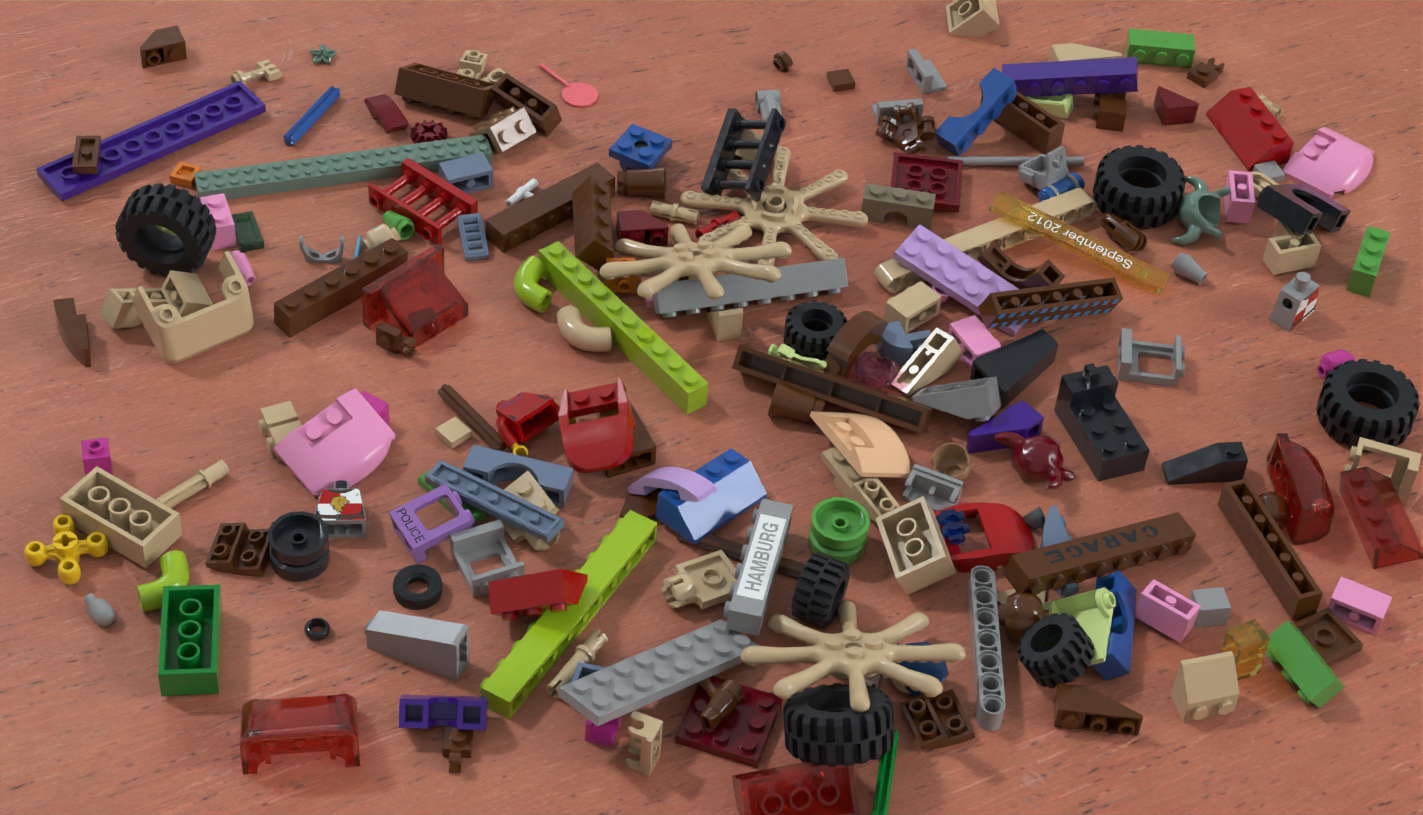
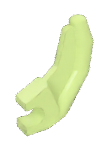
M771 344L768 350L819 369L827 367L826 361L802 357L785 344H781L779 348L775 344Z

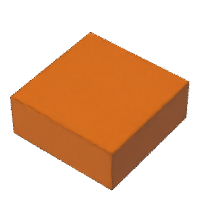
M180 161L169 175L170 183L193 188L195 185L194 173L202 172V167Z

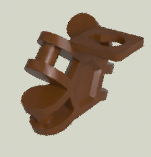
M913 102L903 107L900 105L894 106L896 120L889 116H881L880 122L882 124L880 128H877L876 135L893 142L907 152V154L914 155L919 151H927L923 142L932 140L936 136L934 117L922 116L916 112ZM909 115L911 122L904 123L903 116ZM889 128L896 129L895 134L889 132Z

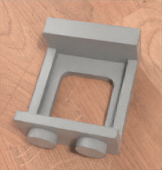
M1122 328L1118 343L1117 380L1177 387L1179 377L1183 378L1185 374V363H1181L1185 355V346L1181 345V335H1176L1174 345L1132 340V329ZM1138 356L1170 359L1172 361V375L1140 372L1138 370Z
M501 520L450 534V553L473 598L489 595V581L524 575L523 561L517 563L504 538V526ZM496 556L500 558L504 566L475 575L470 564Z

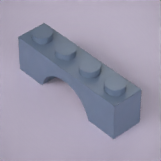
M473 445L463 465L464 471L493 485L504 481H515L525 472L529 471L554 505L560 508L565 507L573 487L574 468L487 447Z

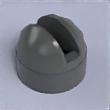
M1040 507L1022 517L1024 522L1032 529H1038L1045 523V515Z

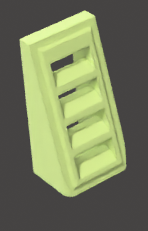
M1072 94L1027 97L1053 116L1067 119L1074 109Z

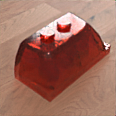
M1277 433L1266 469L1274 492L1282 495L1286 500L1290 519L1285 525L1292 545H1304L1319 541L1329 534L1335 510L1325 475L1318 459L1306 447L1291 441L1287 433Z

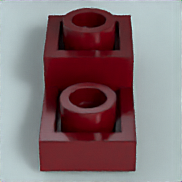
M386 94L365 98L364 102L374 120L379 119L386 134L406 129L409 125L402 111Z

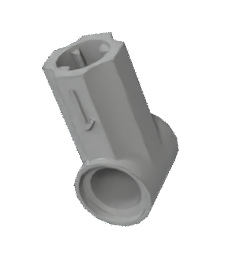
M759 90L755 92L756 110L760 111L762 120H768L772 108H776L782 115L779 90Z

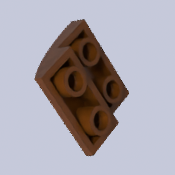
M245 522L220 524L207 557L206 566L230 574L263 576L270 557L269 529L249 530Z
M953 689L930 698L925 696V694H921L900 703V707L921 750L948 747L975 738L974 730Z

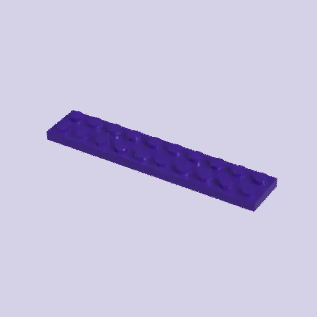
M238 81L101 140L97 174H73V152L36 168L37 175L61 201H64L266 112V106L241 81Z

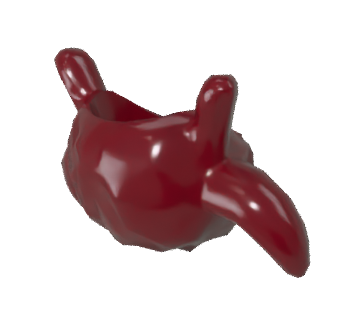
M1000 432L994 436L996 442L1002 443L1014 450L1013 467L1023 480L1033 483L1048 481V488L1056 490L1062 486L1064 481L1075 479L1072 471L1063 468L1064 459L1060 446L1051 438L1046 436L1024 438L1013 432Z

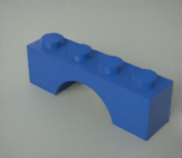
M995 68L979 83L983 95L980 107L972 114L964 117L949 116L935 131L938 144L957 157H960L963 152L970 149L972 142L985 132L992 120L999 117L1002 109L1008 103H1011L1018 93L1015 81Z
M1120 571L1096 579V589L1103 587L1108 589L1109 592L1113 593L1116 600V606L1113 609L1106 661L1092 665L1106 681L1130 673L1137 590Z

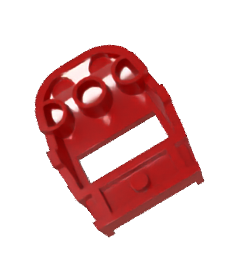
M618 378L616 383L574 392H568L567 389L563 390L558 414L561 439L567 463L577 472L593 473L615 468L624 463L633 451V429L636 428V424L632 414V407L626 394L627 390L621 378ZM619 408V415L569 425L570 418Z
M986 502L960 503L934 512L953 565L957 567L959 573L970 572L976 566H987L996 571V567L1007 565L1012 555L1034 550V539L1029 526L1024 522L1022 516L1009 506ZM978 515L990 549L961 553L950 522L953 521V518L965 516L967 519L975 518Z

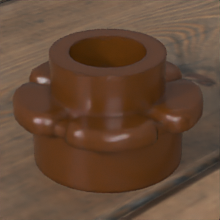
M785 51L774 54L773 65L778 71L784 70L788 72L789 68L793 65V61Z

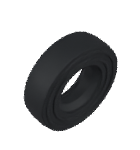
M416 564L407 566L396 574L393 581L395 599L400 605L408 609L422 610L436 604L442 595L441 576L435 569L426 565ZM422 581L428 585V589L422 593H413L407 589V586L411 582Z

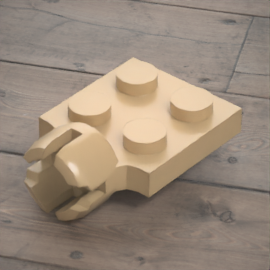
M529 471L525 472L504 489L552 514H556L559 511ZM501 520L505 530L517 544L526 539L537 551H545L551 548L547 542ZM560 531L552 538L554 544L560 538Z
M722 550L675 565V575L663 580V597L666 602L676 600L668 603L669 607L676 609L690 603H696L701 609H705L732 599L729 598L732 581L737 582L738 580L735 579L736 568Z

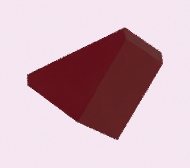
M1159 86L1153 106L1164 126L1193 123L1196 119L1199 103Z

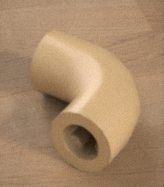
M565 306L557 312V323L561 335L572 346L590 352L611 351L610 327H590L585 325L582 321L580 310L574 306Z

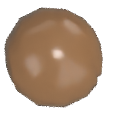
M955 442L944 443L937 447L931 456L932 469L936 472L963 481L971 471V459L967 449Z

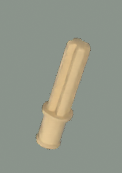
M218 460L205 470H198L196 472L197 475L161 495L156 500L172 508L200 490L211 488L212 483L229 475V468L223 460Z

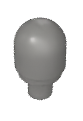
M92 593L85 596L84 602L88 605L87 611L89 616L100 626L111 625L116 618L114 608L106 600L96 598Z

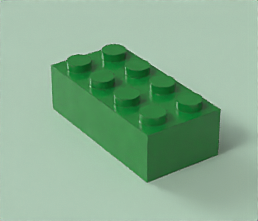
M220 584L163 586L158 667L161 696L219 694L222 631Z

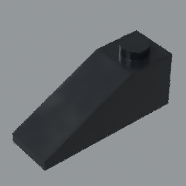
M1222 442L1165 461L1161 467L1167 485L1233 482L1243 479L1248 458L1242 442Z

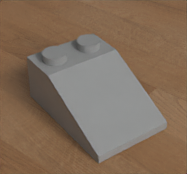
M997 376L923 387L912 396L914 402L965 419L975 418L976 422L991 419L990 416L996 414L995 412L1002 406Z

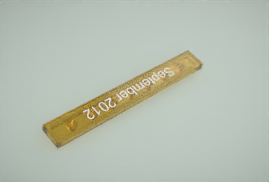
M1001 190L990 205L989 211L1158 295L1161 294L1171 276Z

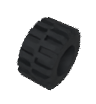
M817 300L802 302V305L797 304L793 306V309H790L788 316H786L783 342L802 357L825 361L829 354L826 349L837 332L847 322V318L841 310H837L836 306L828 305V302L823 301L820 303Z
M816 552L807 561L798 579L792 598V616L822 628L827 627L836 616L839 604L843 601L849 582V565Z
M1054 613L1049 617L1041 618L1040 621L1033 624L1024 633V637L1019 641L1020 646L1017 648V653L1019 654V660L1037 683L1042 687L1055 688L1058 683H1071L1075 681L1076 677L1081 676L1085 668L1090 666V660L1094 657L1093 650L1095 648L1090 637L1072 615L1068 616L1067 613L1058 615V613Z

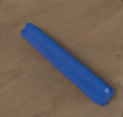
M330 86L285 133L283 136L285 144L293 146L340 97L339 88Z

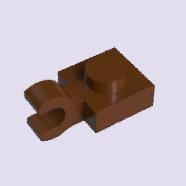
M445 726L442 756H449V773H461L462 757L471 758L474 730Z

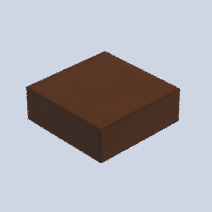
M849 69L827 71V79L833 91L855 89V81Z

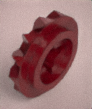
M424 120L423 123H415V127L411 128L410 134L411 140L415 144L446 140L448 136L447 128L443 127L442 122L435 123L434 120L431 122Z

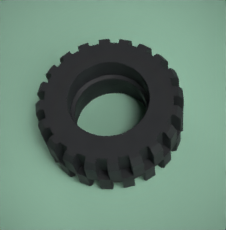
M1128 145L1122 149L1116 148L1099 162L1093 187V199L1101 213H1112L1123 221H1129L1135 227H1141V229L1157 228L1162 223L1165 225L1178 214V206L1183 197L1186 177L1181 166L1178 165L1173 157L1169 158L1167 153L1156 151V148L1153 147L1144 148L1143 145L1131 147V145Z
M156 183L153 186L149 184L141 187V189H136L131 194L116 222L115 234L117 241L120 242L121 250L127 253V258L138 263V267L150 270V273H160L167 277L170 270L193 273L196 269L200 268L215 240L217 228L213 215L209 214V208L206 204L203 205L201 199L196 195H190L189 191L184 188L182 190L177 189L175 185L163 186V183ZM155 225L167 228L173 233H175L177 236L168 234L157 228Z
M1359 359L1356 362L1349 360L1329 371L1324 380L1316 408L1318 420L1322 427H1325L1326 433L1330 437L1333 435L1338 443L1347 444L1348 448L1352 446L1357 447L1360 437L1395 447L1402 444L1411 432L1420 405L1419 395L1416 388H1414V384L1410 379H1406V375L1402 371L1394 370V366L1389 364H1381V361L1373 360L1371 362L1367 361V359ZM1355 401L1366 402L1378 407L1379 409H1370L1358 404Z
M833 683V685L823 684L814 688H805L804 691L795 693L788 698L783 707L785 747L794 758H799L802 762H811L813 765L819 766L822 764L836 767V765L853 766L856 763L864 764L868 763L869 760H877L881 755L887 754L894 744L893 703L891 699L880 689H873L871 686L866 685L871 705L867 711L859 713L850 707L849 684Z

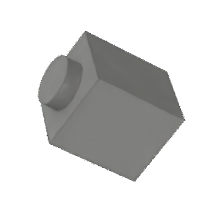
M1224 588L1192 590L1190 600L1201 606L1194 627L1226 625L1231 606Z

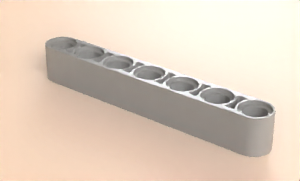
M976 566L971 571L967 591L976 720L980 728L986 731H995L1001 726L1006 705L996 581L994 571L991 568Z

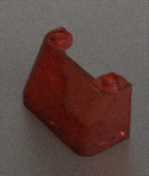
M342 693L327 696L266 700L253 699L242 706L240 754L243 775L258 774V765L265 761V764H271V755L330 751V760H335L336 756H339L345 760L346 767H360L357 700L353 696Z

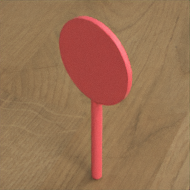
M539 64L540 68L566 86L562 91V99L568 105L582 108L591 106L597 101L598 92L593 86L586 83L569 84L544 64Z

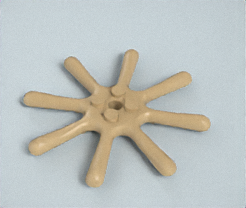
M787 147L777 148L774 156L772 184L765 186L759 202L754 201L746 190L743 191L748 196L742 199L694 191H686L681 195V202L687 207L729 210L744 215L737 221L704 234L699 238L698 242L703 240L716 241L737 226L744 224L751 229L761 230L764 233L762 245L776 242V237L780 233L792 234L821 261L838 259V254L801 224L802 222L819 221L861 228L867 224L868 216L861 211L853 212L806 206L804 204L805 201L846 183L848 174L843 170H835L798 191L789 190L784 187L791 152ZM731 169L727 176L729 180H748V177L739 169ZM775 258L770 260L760 259L758 264L774 266Z
M676 223L670 228V234L677 243L674 247L653 246L629 239H620L614 245L615 252L619 253V255L642 257L645 260L608 262L602 265L599 273L605 279L629 277L630 275L638 276L642 273L650 274L651 272L661 273L645 280L638 286L637 293L643 298H651L655 293L661 292V289L671 285L672 282L678 281L681 277L689 276V280L701 281L710 299L718 300L723 297L724 289L713 276V273L726 272L728 275L735 274L736 276L774 283L781 278V272L777 267L745 262H749V260L759 261L760 259L786 258L792 253V249L788 243L782 241L755 247L733 248V246L739 245L740 242L748 240L752 235L751 228L744 224L737 226L716 241L703 240L695 243L692 242L685 226Z
M845 600L839 604L837 610L842 629L841 633L819 632L783 614H775L768 621V627L773 632L782 633L788 638H795L799 642H805L807 645L813 646L783 648L749 646L741 652L740 658L742 662L750 666L757 664L773 665L774 663H817L799 673L779 680L774 685L773 693L781 699L790 698L793 694L801 692L802 689L810 687L811 684L817 683L820 679L827 678L828 675L848 679L849 677L850 707L855 712L861 713L867 711L871 705L865 678L882 674L883 677L891 678L895 682L909 686L912 690L920 691L927 697H935L943 691L942 683L937 678L910 670L896 663L903 661L910 663L915 661L922 663L927 661L934 663L942 661L958 663L965 658L966 652L961 645L956 643L925 646L893 645L896 641L902 640L906 636H912L917 631H923L929 625L928 617L921 612H915L881 632H860L857 629L856 606L853 602Z

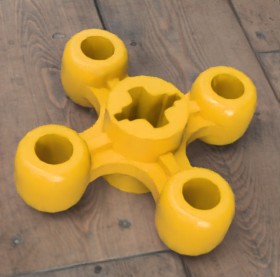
M62 514L53 520L52 526L55 534L52 541L53 544L44 545L42 542L32 541L26 545L24 555L26 562L33 567L42 566L47 559H56L60 581L64 584L72 585L78 582L81 576L78 564L81 558L80 555L89 553V555L95 558L103 557L108 552L109 544L107 537L101 532L91 533L86 540H78L75 535L73 518Z

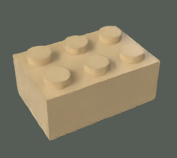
M924 496L876 517L894 574L907 595L956 574L935 513Z

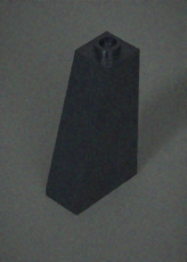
M1041 329L974 360L970 379L975 380L997 376L1002 404L1000 409H1003L1055 361L1058 343L1044 329Z

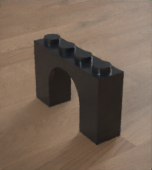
M1306 183L1268 185L1260 192L1258 196L1259 201L1256 207L1302 235L1312 234L1317 224L1330 232L1340 231L1351 212L1348 208Z

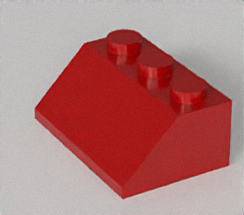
M556 569L489 581L491 615L501 616L503 621L519 619L518 615L520 614L533 617L543 615V610L550 609V612L567 611V606L578 604L588 581V575L565 569Z

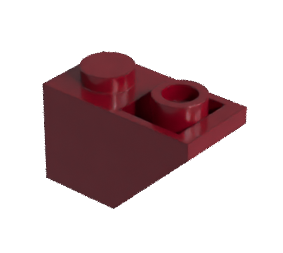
M642 210L617 211L616 231L618 240L629 239L653 246L668 245L669 227L667 223Z

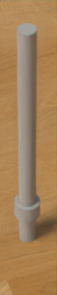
M1056 155L1054 159L1060 160V156ZM1066 156L1067 166H1084V157ZM947 157V159L963 160V166H1019L1033 158Z

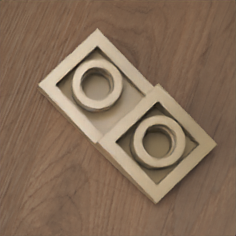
M466 50L460 59L457 74L480 80L488 54L480 53L476 50Z

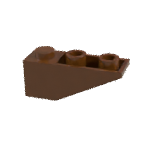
M1058 683L1054 698V727L1138 736L1143 715L1088 686Z

